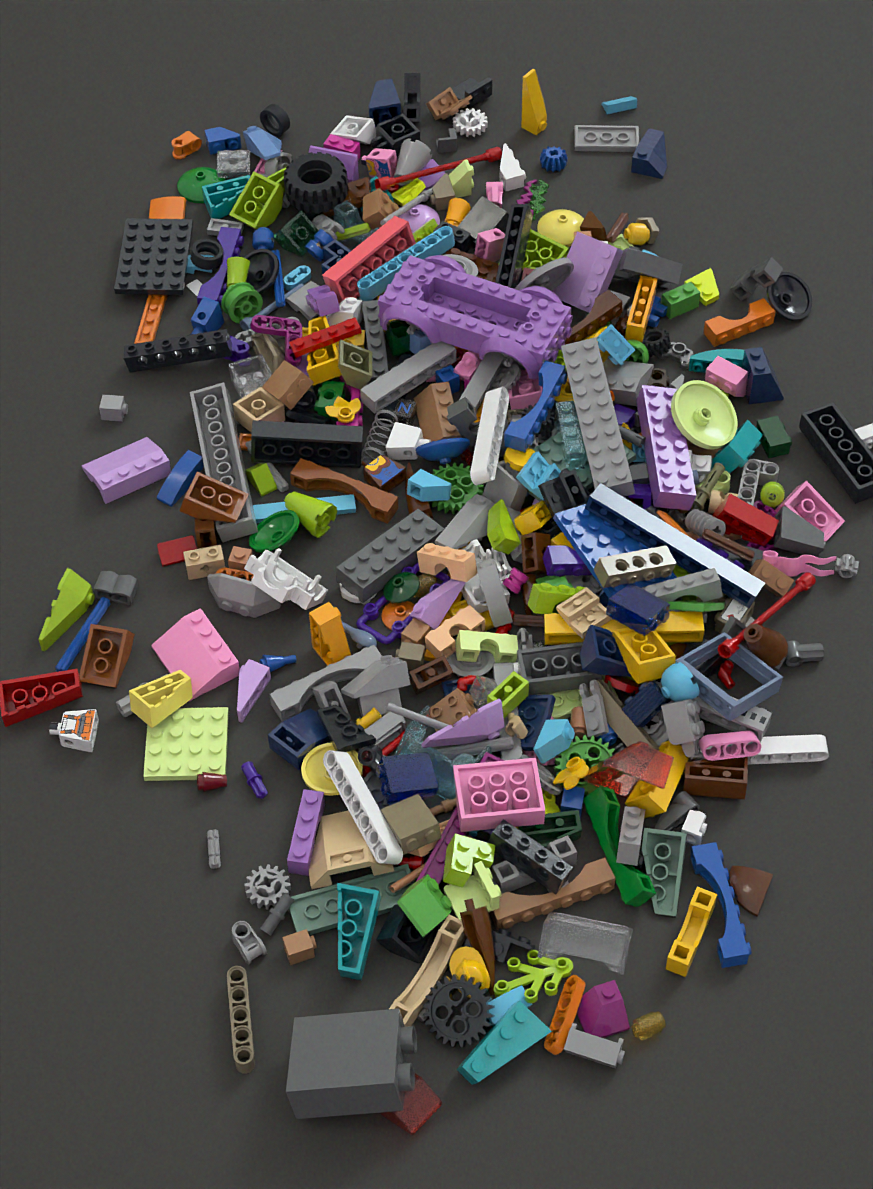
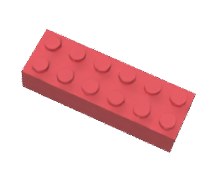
M394 216L322 274L325 284L330 287V291H334L337 295L338 303H341L345 298H358L360 295L357 282L361 278L416 244L409 222Z

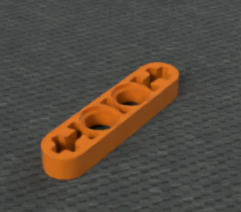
M577 975L570 976L564 984L549 1027L552 1032L546 1036L544 1048L553 1055L561 1053L564 1049L569 1030L574 1022L585 989V982Z

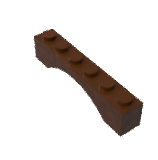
M609 289L596 297L590 313L580 323L571 327L572 333L569 338H566L564 345L583 340L600 327L605 326L612 319L619 317L622 313V300Z

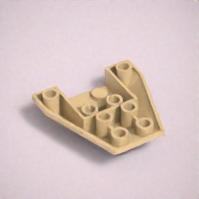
M349 810L321 816L308 870L311 889L332 885L331 875L369 866H371L374 876L394 872L393 864H380L375 860Z

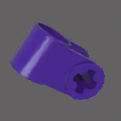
M230 336L232 356L223 358L236 362L239 365L249 364L252 360L249 354V344Z

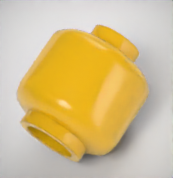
M631 223L624 230V238L627 239L629 244L642 246L649 240L650 230L645 224Z

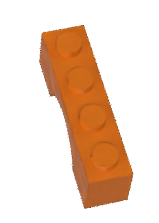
M763 298L750 303L748 315L742 319L729 320L722 316H717L705 321L703 334L716 347L773 324L775 310Z

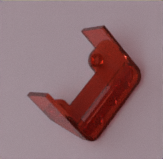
M637 741V743L629 745L591 767L583 779L597 787L604 786L613 789L615 794L628 799L639 780L664 789L674 757L650 748L649 744Z

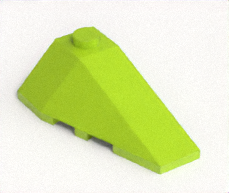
M69 568L65 571L57 589L60 590L57 600L52 601L51 617L46 618L39 637L42 651H46L87 611L89 605H92L95 595L93 594L92 586Z

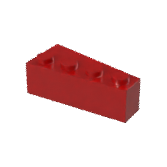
M78 669L0 681V708L5 727L83 697Z

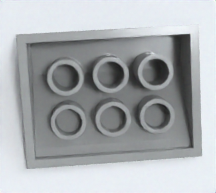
M606 359L603 366L609 390L613 391L615 395V400L612 402L614 404L637 406L636 400L642 385H647L654 364L624 361V364L621 366L619 363L615 365L610 359Z

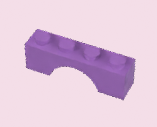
M303 790L287 859L289 873L309 876L308 870L314 849L316 831L325 808L324 792Z

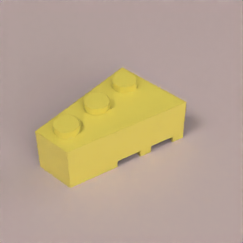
M178 670L129 690L131 711L151 728L155 727L193 698L191 678L183 671Z

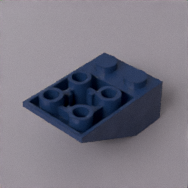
M311 708L281 722L268 734L269 748L298 770L301 769L305 756L313 748L330 742L318 714Z

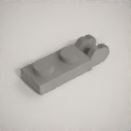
M323 214L316 216L309 223L313 230L318 232L322 229L334 240L337 239L336 232L341 234L345 232L339 223Z
M595 679L590 681V690L593 696H590L588 686L585 683L579 685L588 738H591L592 735L595 738L609 732L603 695H601L600 686Z

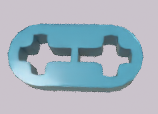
M305 265L297 267L284 277V288L290 291L297 285L308 282L311 279V269Z

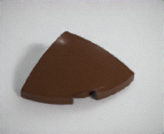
M732 865L729 883L738 896L736 900L738 904L747 912L758 916L773 874L755 868Z

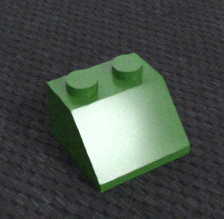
M428 874L409 886L397 901L422 937L444 920L453 910L450 899L443 895L438 883Z

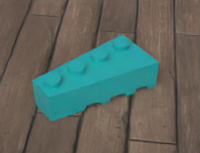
M337 883L338 970L341 977L362 981L381 902L380 892Z
M519 1000L507 1010L456 1070L472 1085L476 1084L552 1031Z

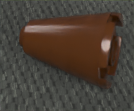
M751 624L745 629L744 638L748 650L769 667L778 666L781 663L780 661L784 657L786 658L788 643L781 633L758 624Z

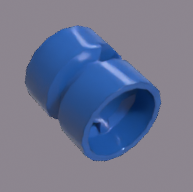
M320 229L314 235L315 239L310 240L305 246V249L318 261L324 259L323 249L316 244L318 243L323 248L334 240L328 233Z

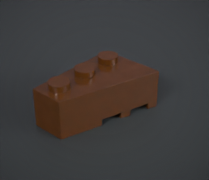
M748 757L715 761L704 759L686 762L683 791H686L689 795L745 800L748 780Z

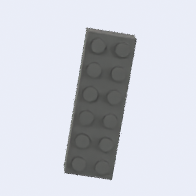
M417 509L337 566L336 582L338 584L341 583L344 589L357 596L359 601L364 603L382 590L389 579L401 573L403 568L413 567L418 563L417 551L424 547L425 544H435V540L443 532L444 528L420 509Z

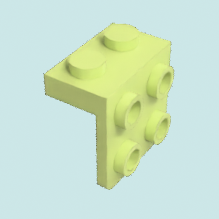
M482 861L474 864V875L469 877L463 887L452 884L444 887V893L450 899L451 907L459 920H461L460 912L467 911L464 902L467 899L473 898L475 908L487 906L488 912L499 908V901L502 896L498 885L493 884L491 871L488 867L485 868Z

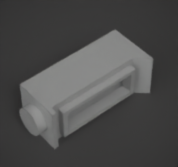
M388 712L364 731L368 735L372 734L376 738V744L374 745L383 749L406 729V720L401 715ZM368 751V757L372 759V753Z

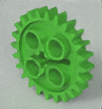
M446 463V468L440 465L439 471L433 469L432 475L451 483L449 500L428 501V503L432 502V507L437 506L438 511L445 509V513L451 510L452 514H454L455 510L460 511L473 496L483 494L484 485H475L471 480L470 466L463 468V463H461L457 467L456 463H454L450 467Z
M586 735L583 736L582 740L575 736V742L571 741L569 748L558 754L559 758H555L554 762L557 765L554 767L555 772L566 769L567 762L573 757H580L589 768L591 767L586 777H584L586 781L578 782L575 786L584 788V795L587 796L599 786L613 789L612 783L616 784L618 781L617 776L620 775V771L617 769L620 768L621 764L616 762L619 756L613 755L615 749L608 750L609 743L601 744L602 738L597 742L594 741V735H592L590 740H587ZM589 753H596L598 757L592 758L589 756ZM600 770L604 772L605 775L598 776L595 772Z

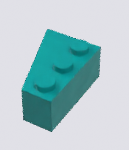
M749 420L745 421L737 429L733 439L721 451H717L716 456L712 459L711 470L715 463H721L729 474L736 467L739 466L741 468L744 466L748 458L755 452L754 450L760 445L761 442L759 440L763 434Z

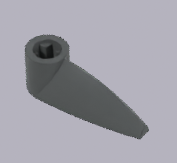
M686 791L679 793L666 812L661 815L654 829L673 831L685 822L690 810L699 811L700 805Z

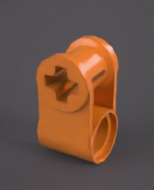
M186 131L179 137L174 138L171 142L174 149L172 152L173 157L180 160L198 151L202 145V140L190 131Z

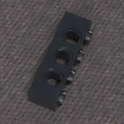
M503 819L490 836L488 843L495 845V853L554 894H557L567 882L573 866Z

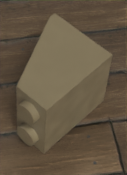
M419 794L380 809L402 848L403 855L442 838L438 821Z

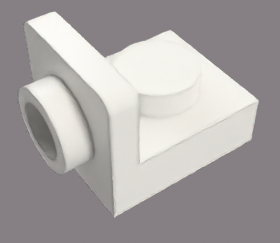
M688 450L692 470H697L698 475H709L712 466V456L693 455L692 450Z

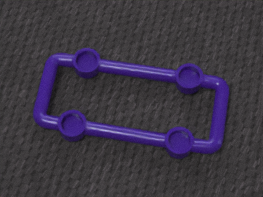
M416 563L413 567L403 568L402 572H411L416 575L420 570L419 563ZM441 571L437 575H433L443 582L441 584H433L429 593L451 578ZM384 595L375 603H367L364 606L363 615L357 620L356 625L358 629L372 634L380 643L390 644L396 638H401L402 631L413 618L409 615L404 621H395L392 625V632L387 637L367 626L365 623L368 620L377 619L379 616L378 610L387 602Z

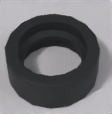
M270 104L260 113V121L265 130L271 135L281 136L290 128V119L279 105Z
M201 239L192 245L190 259L200 269L213 270L222 264L224 250L216 241ZM200 252H210V253L214 254L215 256H214V257H204V256L200 255L199 253H200Z

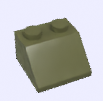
M340 340L338 367L347 385L362 389L367 385L372 377V351Z

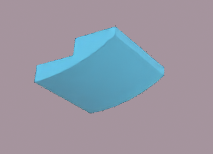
M535 452L516 478L530 492L544 500L538 485L557 478L561 470L555 463L549 465L539 452Z

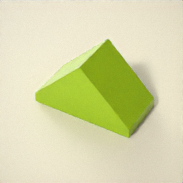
M258 463L245 470L247 479L261 497L277 489L267 463Z

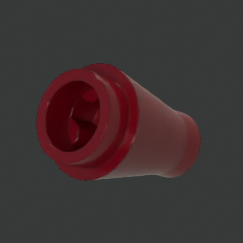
M208 772L197 774L198 790L205 792L220 787H227L226 774L221 775Z

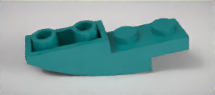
M718 349L690 356L688 371L706 373L707 367L717 356L742 368L744 350Z

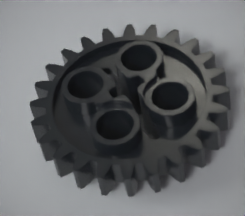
M453 974L451 981L448 976H445V984L437 981L438 989L431 987L430 990L433 992V995L425 996L430 1000V1003L423 1004L424 1007L429 1008V1011L423 1013V1016H429L430 1018L425 1022V1025L432 1024L433 1027L429 1032H437L436 1040L444 1037L443 1044H447L451 1040L452 1047H456L458 1041L460 1047H465V1041L469 1045H473V1038L480 1041L481 1036L479 1033L487 1034L488 1032L484 1027L492 1026L488 1018H492L495 1015L489 1013V1010L495 1008V1006L488 1005V1002L493 997L485 996L488 988L481 990L482 982L474 984V977H470L467 981L466 975L462 974L459 980L457 974ZM457 988L462 993L459 1001L454 1000L452 996L453 991ZM470 994V995H471L470 1000L467 1001V1002L465 1003V1005H463L464 1002H465L466 999H467V996ZM472 1003H476L479 1007L476 1015L470 1013L469 1007ZM463 1005V1007L461 1008L462 1014L456 1015L453 1018L450 1026L447 1027V1022L457 1013L455 1007H461ZM442 1006L448 1009V1015L444 1019L439 1014ZM459 1020L465 1024V1029L462 1033L456 1029V1024Z

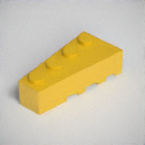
M669 741L661 743L659 750L653 756L626 800L625 804L628 807L645 809L644 818L654 817L666 812L684 771L685 764L689 757H686L681 745H673Z

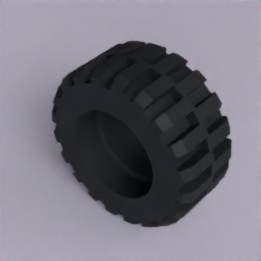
M310 152L307 155H300L298 159H293L284 171L286 198L294 208L296 207L299 211L304 210L306 213L314 212L315 214H320L319 212L324 211L325 213L329 212L330 209L337 208V205H341L348 195L346 167L337 157H332L328 153ZM316 181H321V182H323V183H319V184H309V183H311V182H316Z

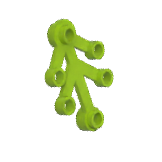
M531 950L527 953L528 962L532 965L540 964L547 967L539 969L522 964L518 958L512 957L507 961L508 970L528 975L510 982L499 980L494 985V995L497 998L521 985L525 986L533 983L531 988L525 990L524 997L527 1003H535L538 1000V993L546 977L552 975L551 981H547L544 988L547 995H556L561 979L568 977L573 971V962L566 957H559L553 960L540 956L537 950Z

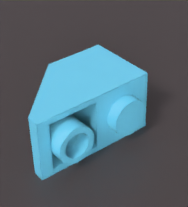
M420 469L408 479L407 495L422 502L450 499L451 483Z

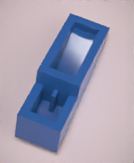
M188 450L167 477L157 495V500L172 507L189 489L196 473L204 468L203 458Z

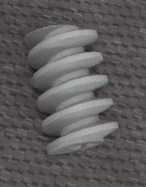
M699 509L690 511L685 518L686 528L702 537L705 529H710L722 536L725 533L726 527L722 520Z

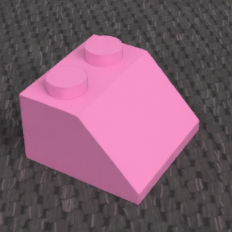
M717 356L706 369L705 381L735 397H744L746 395L748 371Z

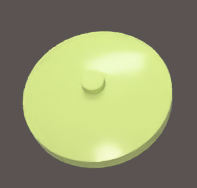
M693 380L683 384L674 393L671 401L672 416L680 432L690 442L705 449H718L733 439L738 426L737 415L731 401L719 388L705 381Z

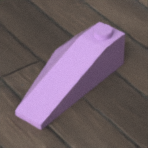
M499 698L477 709L478 711L470 717L467 715L462 717L461 720L453 725L454 727L448 725L428 736L421 746L427 748L496 739L500 736L499 732L505 727L502 701Z

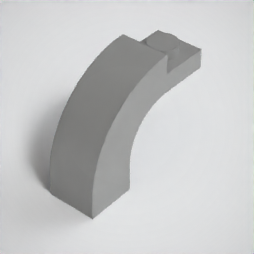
M495 559L476 563L478 576L494 628L512 623L513 620Z

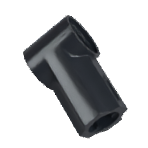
M370 745L360 749L358 752L359 762L362 765L368 766L384 784L396 775L397 770L383 756L379 746ZM368 751L372 753V760L368 757Z

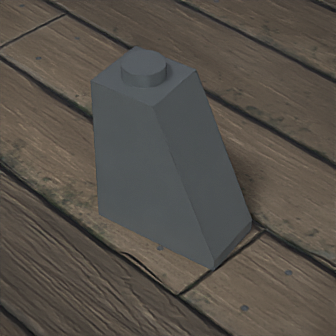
M782 506L775 515V519L779 520L774 533V547L817 557L820 552L824 551L826 546L824 532L789 508Z

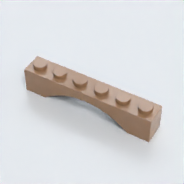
M602 858L585 864L581 873L572 882L561 888L557 894L551 892L543 895L528 896L505 892L500 897L499 908L489 913L497 930L499 928L507 929L518 922L530 921L535 916L541 914L547 915L555 909L569 907L580 900H589L594 895L606 894L614 889L615 876L606 858Z

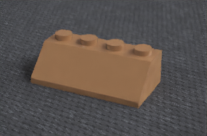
M449 382L430 384L414 398L423 438L429 439L431 442L449 438H461L455 425H451L447 419V407L454 403Z

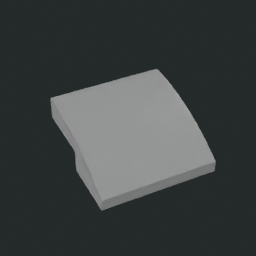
M312 281L286 298L288 304L296 312L300 311L308 321L318 316L311 309L310 305L308 306L305 297L308 295V289L319 287V285Z

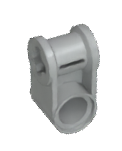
M238 921L233 925V942L248 965L256 957L267 954L263 942L257 937L247 922ZM241 932L247 933L245 936H238V935H237V934H239V933H241Z

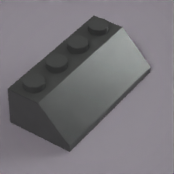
M583 642L517 650L519 675L529 682V695L579 689V685L583 683L589 688L590 681L594 679L602 680V675L582 670L580 651Z

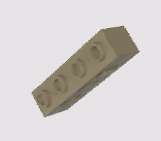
M667 545L600 557L595 565L594 572L603 588L616 587L627 583L633 584L638 581L668 577L672 574L676 561Z

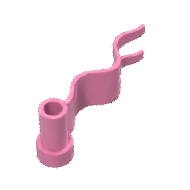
M767 550L763 552L762 559L790 577L804 572H809L816 576H827L834 574V570H819L805 563L824 565L836 561V556L818 558L812 555H801L798 558L792 559L778 557L777 552Z

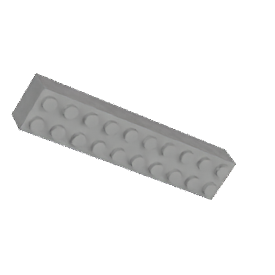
M594 337L562 345L561 349L594 487L596 489L601 483L623 497L635 494L633 481L597 338Z
M225 383L192 391L190 396L206 476L249 494L236 523L215 521L218 534L222 542L257 533L258 528L232 404Z

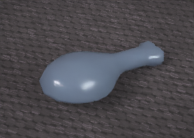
M342 621L344 631L350 634L351 638L357 642L356 646L359 649L372 645L377 647V641L372 634L353 628Z

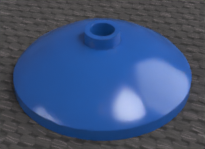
M467 438L442 439L420 445L415 451L418 456L426 460L440 461V464H446L466 451L470 446V440Z

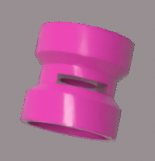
M513 567L510 571V577L505 578L502 583L508 589L518 594L521 590V585L526 583L529 578Z

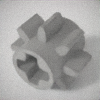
M844 554L841 558L836 559L835 571H839L841 577L850 578L853 574H857L859 561H855L854 556Z

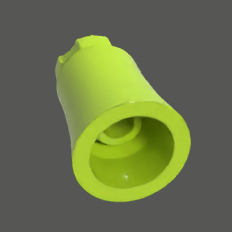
M228 258L226 260L227 288L236 283L246 282L250 261L246 258Z

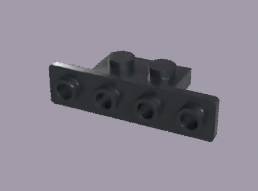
M499 928L498 931L491 929L494 957L499 962L505 963L512 943L529 950H534L535 945L531 944V939L519 936L517 939L510 936L511 932ZM466 939L464 947H472L468 939Z

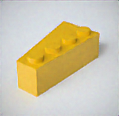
M326 315L309 320L308 335L329 327ZM336 343L310 352L307 355V373L314 382L313 386L342 375L338 367L339 351Z

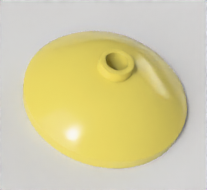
M554 210L540 218L537 231L569 247L572 246L574 232H581L580 226L584 218L570 210Z
M332 743L319 745L305 756L301 766L302 778L305 784L313 791L324 792V795L328 796L340 795L323 763L325 753L329 750H336ZM355 750L347 752L362 776L363 766L358 760V753Z

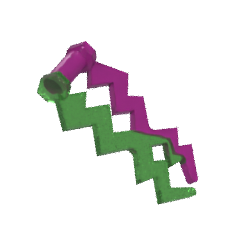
M536 179L527 182L523 189L528 193L521 195L520 200H516L517 204L530 202L533 220L536 219L537 213L545 210V207L541 204L545 203L546 199L540 195L547 193L545 189L549 188V185L539 179L540 186L534 185L537 183Z

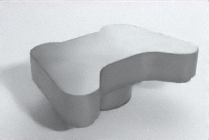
M671 342V348L668 349V352H664L663 355L659 354L658 357L659 359L671 358L680 363L681 369L686 370L693 351L686 348V345L681 342Z

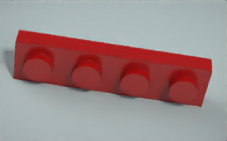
M354 317L307 336L297 338L289 342L295 358L340 340L360 334L362 331Z

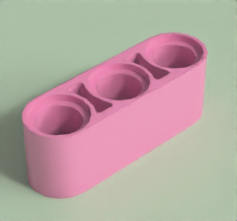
M752 731L705 735L699 740V747L703 756L711 761L750 757L757 755L761 751V743Z

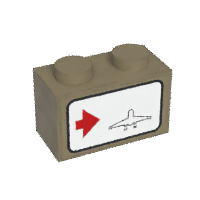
M727 598L724 609L715 616V631L721 633L730 616L737 618L746 625L753 614L755 602H753L750 608H747L733 598Z

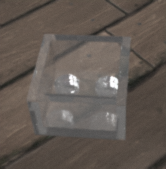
M262 354L228 364L230 379L240 399L262 387L272 375Z

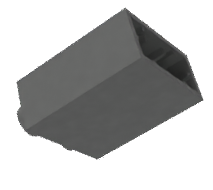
M400 1009L294 1018L286 1094L296 1119L403 1111L404 1093L406 1091H414L415 1089L414 1067L412 1063H406L407 1054L417 1053V1034L414 1026L405 1027Z

